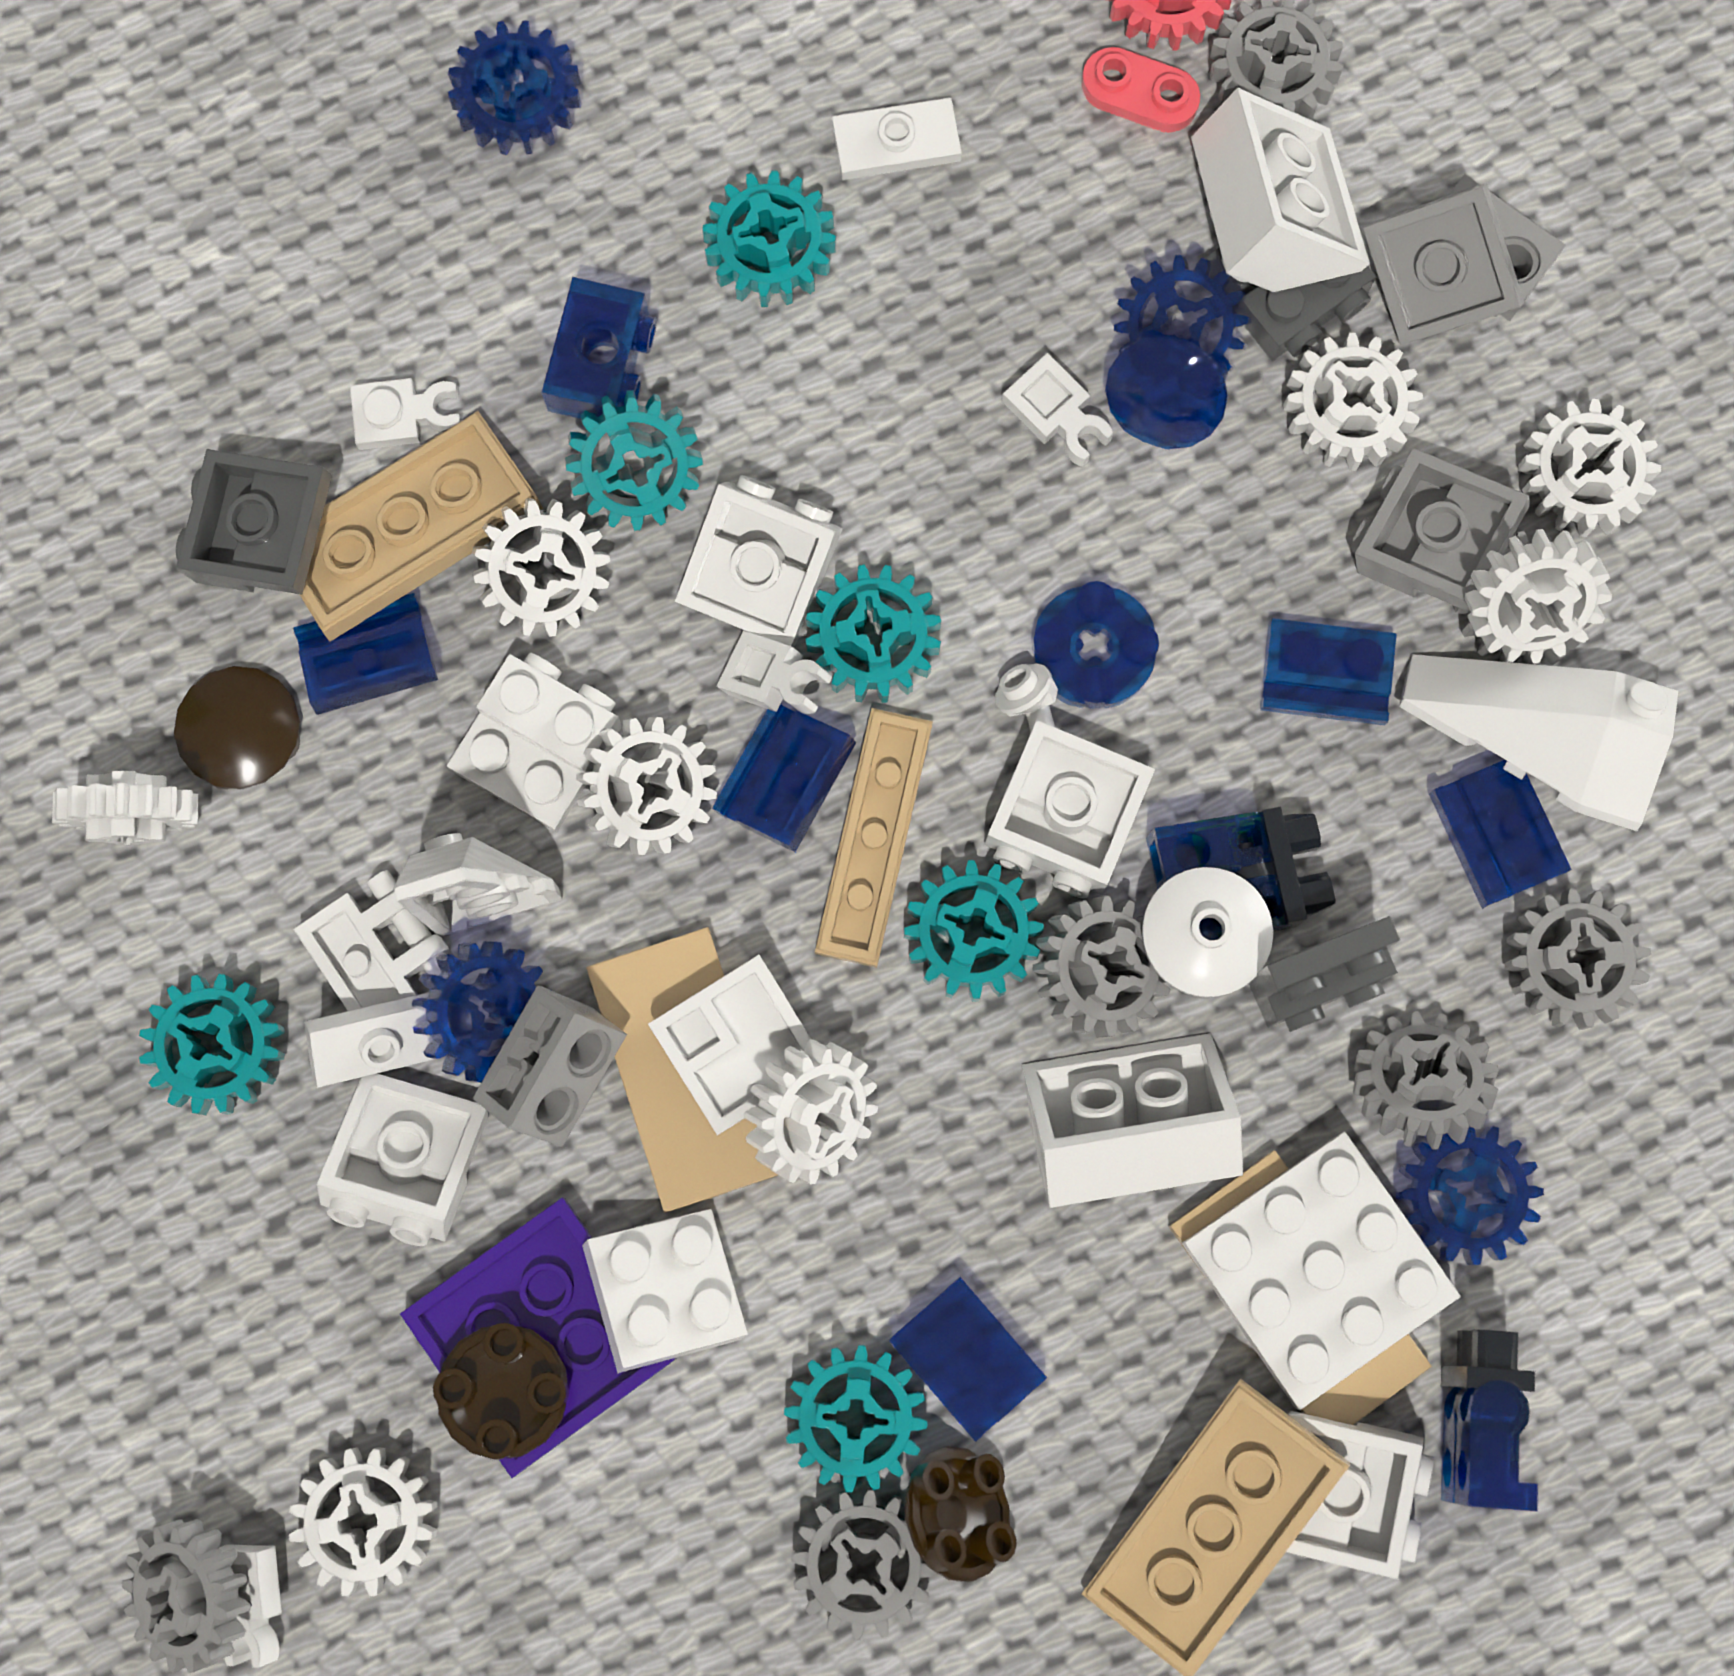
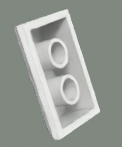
M1237 88L1191 137L1198 162V171L1203 181L1210 208V217L1215 227L1226 274L1231 275L1240 282H1249L1269 291L1277 292L1363 271L1370 262L1330 128Z
M1211 1033L1022 1064L1039 1168L1050 1208L1243 1176L1241 1116Z

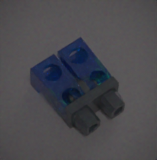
M1280 806L1265 809L1261 812H1250L1156 827L1146 837L1157 890L1170 878L1186 870L1202 867L1227 870L1245 879L1262 896L1270 912L1273 932L1295 928L1307 920V917L1336 904L1331 878L1327 872L1298 877L1293 855L1316 851L1321 847V836L1315 814L1283 815ZM1208 917L1200 921L1199 931L1205 939L1214 941L1220 939L1222 926L1216 919Z
M1481 1329L1457 1331L1456 1366H1441V1386L1452 1387L1446 1396L1444 1405L1441 1501L1468 1507L1538 1512V1483L1519 1480L1520 1434L1528 1425L1530 1416L1529 1403L1523 1392H1535V1371L1518 1370V1332Z

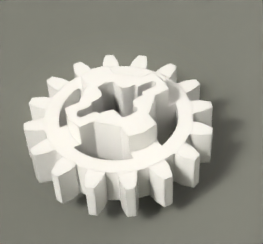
M1356 333L1348 334L1343 348H1338L1333 339L1328 337L1323 340L1319 349L1320 356L1307 350L1299 363L1302 371L1293 370L1288 380L1287 387L1295 393L1287 396L1283 409L1290 413H1298V416L1293 419L1288 430L1291 435L1306 432L1309 439L1303 451L1307 455L1314 452L1318 447L1326 451L1325 466L1331 467L1338 456L1346 457L1349 470L1356 471L1365 455H1367L1375 467L1379 466L1387 456L1386 448L1398 453L1407 442L1404 433H1412L1420 420L1417 415L1410 411L1418 408L1423 400V393L1407 389L1418 374L1415 369H1406L1400 372L1397 364L1403 352L1399 349L1391 352L1387 357L1379 353L1381 348V338L1375 336L1367 348L1359 347ZM1385 386L1389 392L1392 407L1384 401L1383 388ZM1314 389L1317 390L1315 395L1323 401L1324 414L1321 417L1318 416L1314 406ZM1356 394L1361 397L1363 403L1358 402L1352 408L1344 403V398L1348 400ZM1340 434H1360L1362 437L1353 438Z
M1592 399L1584 408L1583 413H1580L1579 408L1573 401L1567 402L1559 412V418L1549 412L1538 424L1540 432L1533 431L1525 441L1523 446L1533 454L1526 455L1519 463L1518 470L1526 474H1533V478L1523 487L1522 492L1526 495H1540L1542 502L1535 510L1538 517L1547 514L1551 510L1558 514L1555 523L1556 530L1562 531L1570 521L1578 522L1580 537H1587L1595 529L1597 523H1599L1600 528L1606 535L1611 534L1620 526V518L1627 523L1632 522L1642 512L1639 504H1646L1655 495L1657 490L1647 482L1652 481L1661 472V465L1647 462L1646 457L1658 445L1656 441L1647 440L1640 442L1637 434L1645 424L1641 419L1632 422L1628 426L1621 421L1624 413L1623 406L1618 404L1609 415L1601 413L1599 399ZM1600 456L1606 457L1598 466L1599 469L1592 471L1590 474L1586 472L1579 479L1575 478L1576 474L1583 468L1581 465H1585L1590 461L1594 462ZM1623 457L1627 465V473L1623 470ZM1551 458L1558 464L1557 481L1552 473ZM1575 499L1592 500L1594 504L1582 503Z
M528 498L525 500L524 515L517 516L516 513L505 506L501 509L506 523L502 528L499 529L488 523H485L482 527L492 541L489 547L473 546L472 553L479 559L486 561L485 568L478 569L472 572L471 575L475 583L489 584L490 589L485 591L479 598L485 607L493 606L499 602L502 604L496 618L502 625H507L517 616L520 618L519 626L523 635L530 636L535 623L538 622L542 623L548 636L552 637L556 636L558 620L564 618L576 629L580 626L576 610L583 606L588 610L596 612L599 608L595 600L589 595L593 588H608L609 582L596 574V567L609 563L610 556L607 553L593 551L592 546L603 537L599 530L596 528L584 532L579 530L585 519L583 513L575 510L564 519L562 518L563 509L560 501L552 499L546 513H542L533 498ZM537 526L534 529L533 538L516 548L507 546V543L516 534L527 528ZM563 531L575 542L581 556L582 565L568 561L562 552ZM542 552H547V559L566 574L558 572L553 574L544 573L538 583L535 582V576L520 563L514 561L527 563L528 560L533 562L539 561ZM499 570L516 576L521 585L518 595L520 597L519 603L510 598L504 590ZM564 588L574 589L564 601L552 607H547L549 597Z
M1543 529L1536 530L1532 543L1523 545L1517 536L1509 538L1511 550L1509 553L1503 556L1491 550L1486 554L1492 565L1489 571L1474 570L1472 572L1471 578L1477 590L1465 593L1464 599L1471 612L1467 615L1476 636H1481L1487 650L1493 653L1502 648L1507 661L1514 662L1521 655L1522 651L1528 652L1533 663H1539L1544 650L1553 648L1559 657L1566 655L1565 642L1573 638L1576 641L1585 643L1589 638L1583 627L1587 623H1603L1605 617L1598 604H1604L1612 600V594L1605 583L1610 579V576L1601 559L1595 555L1592 547L1586 540L1575 544L1570 533L1564 530L1555 538L1554 542L1549 541Z
M649 717L643 732L637 718H629L623 720V736L613 729H604L600 732L601 739L606 746L604 750L586 748L583 754L594 764L592 772L577 773L576 780L590 785V794L577 800L579 807L595 808L597 814L588 824L592 831H600L608 827L611 829L607 845L620 848L630 838L631 854L645 855L651 841L657 853L666 854L671 852V836L684 843H689L694 839L688 827L691 821L708 823L710 817L699 806L701 800L716 799L717 792L703 787V778L716 772L715 765H699L696 759L706 747L703 742H692L686 745L682 743L687 727L673 725L665 734L663 718ZM640 743L654 744L651 749L646 750L640 760L634 761L621 755L634 745ZM679 765L684 776L685 790L681 789L677 773ZM639 775H652L649 783L657 789L654 797H642L644 788L637 783ZM608 781L613 783L617 799L614 808L609 798ZM661 811L672 816L660 826L640 829L642 823H647L653 813Z
M112 771V773L100 775L87 774L86 786L70 785L68 789H55V792H53L52 823L59 824L60 827H76V830H85V841L105 842L127 846L150 842H165L166 830L181 831L182 828H195V825H198V794L193 793L192 790H177V787L174 786L166 787V777L164 775H147L136 773V771Z
M808 1040L804 1053L791 1046L785 1049L786 1064L781 1068L770 1062L765 1066L766 1072L771 1078L766 1086H752L751 1092L760 1098L758 1107L745 1111L744 1118L757 1125V1127L745 1138L748 1144L759 1150L755 1159L779 1176L792 1183L799 1177L809 1184H816L820 1170L832 1177L838 1174V1159L845 1156L853 1161L857 1158L858 1155L853 1146L856 1138L867 1139L870 1137L872 1132L863 1126L864 1118L877 1113L878 1106L867 1101L866 1097L877 1088L875 1081L864 1076L868 1065L852 1056V1052L832 1042L825 1046L815 1040Z
M358 1447L345 1450L343 1468L330 1457L319 1463L321 1473L324 1476L322 1481L313 1477H307L301 1481L299 1485L310 1498L308 1502L295 1503L290 1506L289 1512L291 1514L304 1518V1527L290 1533L289 1540L291 1542L306 1541L309 1550L298 1561L301 1568L315 1562L322 1567L316 1584L323 1587L336 1577L341 1578L342 1596L349 1597L355 1593L360 1581H364L366 1590L371 1597L383 1592L384 1575L396 1586L408 1579L403 1565L405 1561L416 1566H420L425 1562L427 1556L417 1546L418 1541L435 1538L437 1529L423 1524V1516L437 1509L438 1506L437 1501H420L418 1492L429 1481L425 1475L410 1481L404 1476L410 1459L404 1456L395 1461L391 1466L385 1465V1448L377 1447L371 1451L367 1462H363ZM371 1477L378 1478L389 1484L397 1492L401 1500L390 1501L377 1492L374 1479H371ZM342 1482V1487L339 1488L340 1503L332 1515L322 1517L323 1507L329 1494ZM359 1504H361L364 1514L375 1513L377 1517V1526L367 1531V1539H365L362 1529H351L349 1524V1517L359 1512ZM406 1525L402 1543L397 1551L386 1561V1539L394 1528ZM335 1542L351 1554L352 1564L345 1562L335 1555L327 1543Z

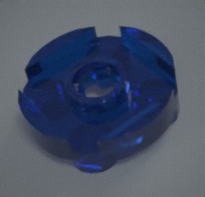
M1092 581L1081 587L1071 588L1055 597L1039 616L1032 643L1034 664L1044 665L1052 674V679L1058 688L1056 698L1070 706L1091 709L1116 707L1138 694L1147 683L1154 669L1156 654L1159 648V638L1155 632L1154 623L1141 603L1128 593L1112 588L1105 582ZM1084 633H1088L1093 637L1098 636L1100 633L1104 634L1109 639L1105 649L1110 657L1102 661L1099 657L1094 656L1086 661L1079 654L1084 647V643L1079 637Z

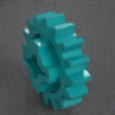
M772 170L768 177V184H759L757 178L751 172L746 174L747 189L740 192L729 183L724 187L726 205L717 202L710 203L709 214L710 219L714 223L705 224L702 229L704 242L710 245L705 249L706 262L708 266H719L716 271V277L720 287L729 285L733 281L736 282L735 290L738 300H745L750 292L754 291L759 293L761 307H768L771 294L780 293L786 305L793 304V289L799 286L809 294L815 291L813 272L824 276L829 274L830 259L826 255L836 253V235L828 233L834 229V217L832 211L819 212L822 208V194L818 190L808 194L806 197L802 195V178L796 176L788 187L780 185L778 171ZM746 212H748V214H747L745 220L743 221V223L740 224V225L734 226L735 223L737 222V220H738L743 214H745ZM771 232L778 242L768 244L765 237L760 234ZM806 244H809L804 256L795 265L791 266L790 262L796 251L806 249ZM752 265L766 273L754 271L746 266Z
M633 390L626 392L624 406L616 407L608 396L602 397L604 414L597 417L593 413L584 410L581 413V421L587 430L586 433H569V445L580 453L565 457L566 471L582 473L570 482L571 490L574 496L590 493L585 503L586 512L590 515L599 512L603 507L606 508L608 526L615 528L623 515L630 517L634 531H641L643 516L650 514L661 526L666 523L664 512L666 506L670 504L680 511L687 507L685 499L680 492L682 488L698 490V478L688 471V468L703 465V458L700 451L686 449L698 439L694 427H684L678 430L677 428L683 419L682 411L676 406L665 415L660 413L661 400L659 395L656 394L649 398L646 406L638 405ZM630 423H645L659 430L649 434L631 427ZM607 432L610 443L606 454L597 457L596 463L592 464L594 449L598 441ZM634 450L638 458H643L644 467L634 471L629 464H625L623 455L626 452ZM675 458L672 475L660 489L657 482L664 467L673 464L672 459ZM620 489L636 495L637 498H623L611 492Z
M865 564L858 565L857 581L851 583L841 573L834 576L836 588L834 595L823 590H819L816 593V603L823 610V613H807L806 626L820 632L805 639L807 652L823 653L815 662L827 672L833 671L835 673L831 683L832 690L838 693L847 684L855 686L856 702L862 703L868 689L877 690L880 701L886 703L889 700L890 687L896 684L905 694H910L913 691L910 675L914 672L919 676L927 678L931 673V665L923 655H939L941 641L927 636V634L941 629V617L939 615L924 614L932 605V595L930 592L915 597L912 594L915 586V577L909 574L897 584L892 581V568L888 565L883 567L879 578H870ZM880 597L896 602L904 610L895 611L880 601ZM855 600L856 608L849 618L836 621V626H833L839 612ZM867 610L871 611L873 622H876L879 631L883 632L879 657L875 654L874 644H870L868 636L863 635L865 624L867 623ZM915 641L909 655L900 664L892 668L891 657L898 647L910 645V642ZM840 656H854L867 665L868 672L853 668Z
M968 860L964 876L957 877L950 866L946 865L941 870L943 884L940 887H937L928 880H924L921 883L920 889L927 902L925 904L909 902L907 912L920 920L919 924L904 928V939L919 941L920 944L918 948L909 954V961L911 964L927 961L930 967L923 981L929 985L939 977L944 978L948 981L946 997L951 999L958 991L959 986L968 987L972 1002H979L982 986L990 985L992 991L1000 997L1006 992L1005 976L1009 975L1019 982L1026 978L1027 973L1019 963L1020 959L1037 960L1040 954V950L1037 947L1028 943V938L1041 935L1044 931V924L1028 921L1027 915L1031 914L1039 903L1036 898L1020 901L1017 896L1023 884V880L1020 877L1010 881L1007 885L1000 882L1001 865L994 864L989 870L988 875L982 876L978 875L975 860ZM967 890H976L972 900L957 907L945 903L941 905L945 899L953 894ZM997 899L1001 900L1011 912L1016 926V933L1013 932V929L1002 925L994 908ZM972 916L983 919L982 930L991 935L990 939L979 937L975 946L964 943V931L956 927L957 923L968 924ZM930 929L946 937L953 952L949 964L936 952L931 940ZM994 954L1007 958L1003 963L991 970L970 973L974 961L987 955Z
M218 974L213 988H210L206 978L194 975L191 977L190 993H186L180 988L171 985L167 988V992L172 1004L167 1009L153 1004L150 1006V1013L159 1022L156 1029L147 1028L140 1030V1037L153 1042V1051L146 1052L139 1057L140 1064L158 1067L159 1069L148 1082L152 1088L162 1090L170 1086L173 1087L167 1100L169 1104L182 1107L192 1097V1113L206 1116L211 1108L212 1101H214L218 1111L228 1115L234 1112V1097L236 1096L250 1104L258 1101L256 1092L252 1087L257 1081L271 1085L274 1084L276 1078L265 1068L268 1061L284 1060L285 1053L271 1047V1039L284 1034L285 1030L284 1026L278 1023H266L265 1019L276 1008L272 1002L264 999L252 1004L257 991L256 987L244 982L233 993V978L225 974ZM221 1003L220 1006L215 1004L207 1015L195 1018L187 1015L202 1005ZM248 1022L253 1034L252 1054L246 1051L242 1034ZM192 1030L204 1035L208 1033L217 1036L216 1040L223 1045V1050L232 1055V1059L222 1055L216 1056L207 1053V1048L201 1044L199 1038L192 1035ZM174 1037L177 1038L181 1056L177 1064L174 1062L172 1052ZM231 1071L238 1075L224 1085L203 1088L205 1083L208 1084L214 1074Z
M860 1344L855 1352L854 1360L845 1361L843 1353L838 1347L831 1349L832 1365L825 1369L814 1359L807 1363L814 1379L810 1384L803 1381H793L791 1388L797 1395L802 1397L800 1405L786 1406L783 1414L791 1419L799 1420V1428L787 1434L786 1440L787 1444L804 1442L807 1450L798 1461L800 1467H807L817 1461L823 1466L820 1471L819 1483L825 1486L832 1479L833 1475L837 1473L843 1475L845 1492L851 1493L855 1487L857 1477L866 1476L872 1489L876 1490L880 1488L879 1471L887 1468L897 1477L903 1475L904 1471L898 1456L902 1452L918 1456L921 1451L920 1447L913 1440L909 1439L910 1432L927 1429V1420L918 1416H912L911 1410L912 1407L918 1406L925 1401L923 1392L907 1394L903 1388L912 1377V1372L907 1368L893 1375L888 1371L892 1354L885 1351L875 1364L867 1361L866 1346ZM848 1373L847 1389L832 1402L814 1401L819 1390L828 1381L836 1376ZM871 1375L883 1381L891 1389L900 1409L881 1407L870 1393ZM859 1399L863 1400V1407L866 1413L875 1414V1418L887 1419L888 1421L885 1423L874 1422L873 1425H863L860 1436L847 1435V1424L836 1421V1418L824 1417L823 1414H837V1411H846L849 1409L850 1400ZM812 1426L830 1430L841 1444L840 1460L829 1455L820 1446L814 1436ZM897 1434L891 1446L883 1454L875 1459L863 1462L865 1447L878 1435Z

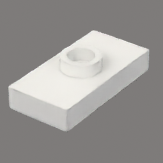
M951 97L832 116V128L842 180L961 162L962 152Z
M433 992L304 1022L311 1072L317 1088L444 1057L439 1005Z

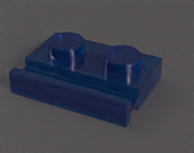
M415 593L404 595L332 641L327 639L316 621L293 627L299 645L298 652L309 702L316 715L439 680L426 627L423 623L421 608Z
M1272 618L1268 627L1260 711L1385 726L1389 722L1388 705L1389 696L1392 691L1397 633Z
M780 704L777 712L767 709L712 809L718 815L740 824L743 828L796 853L856 742L850 734L798 710L795 712L784 707L782 704Z
M1507 760L1471 773L1445 786H1440L1429 793L1482 909L1562 876L1572 870L1527 773L1521 780L1504 770L1503 768Z
M958 1277L888 1339L975 1442L1047 1379L1046 1375L961 1277Z

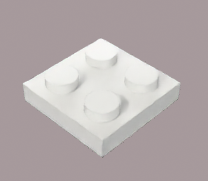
M712 1209L591 1238L582 1245L617 1373L739 1341L748 1335Z

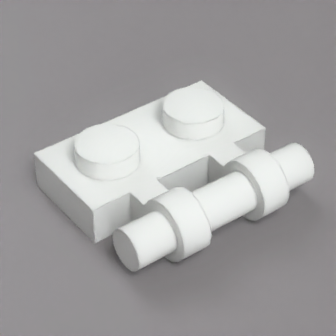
M388 870L380 872L367 882L378 903L366 911L362 912L354 898L346 893L293 929L348 1011L418 995L408 979L423 970L426 971L437 989L446 986L459 975L446 956L450 949L442 937L438 934L432 935L422 921L397 901L394 892L396 881ZM392 923L410 948V950L396 959L393 958L377 934L378 931Z

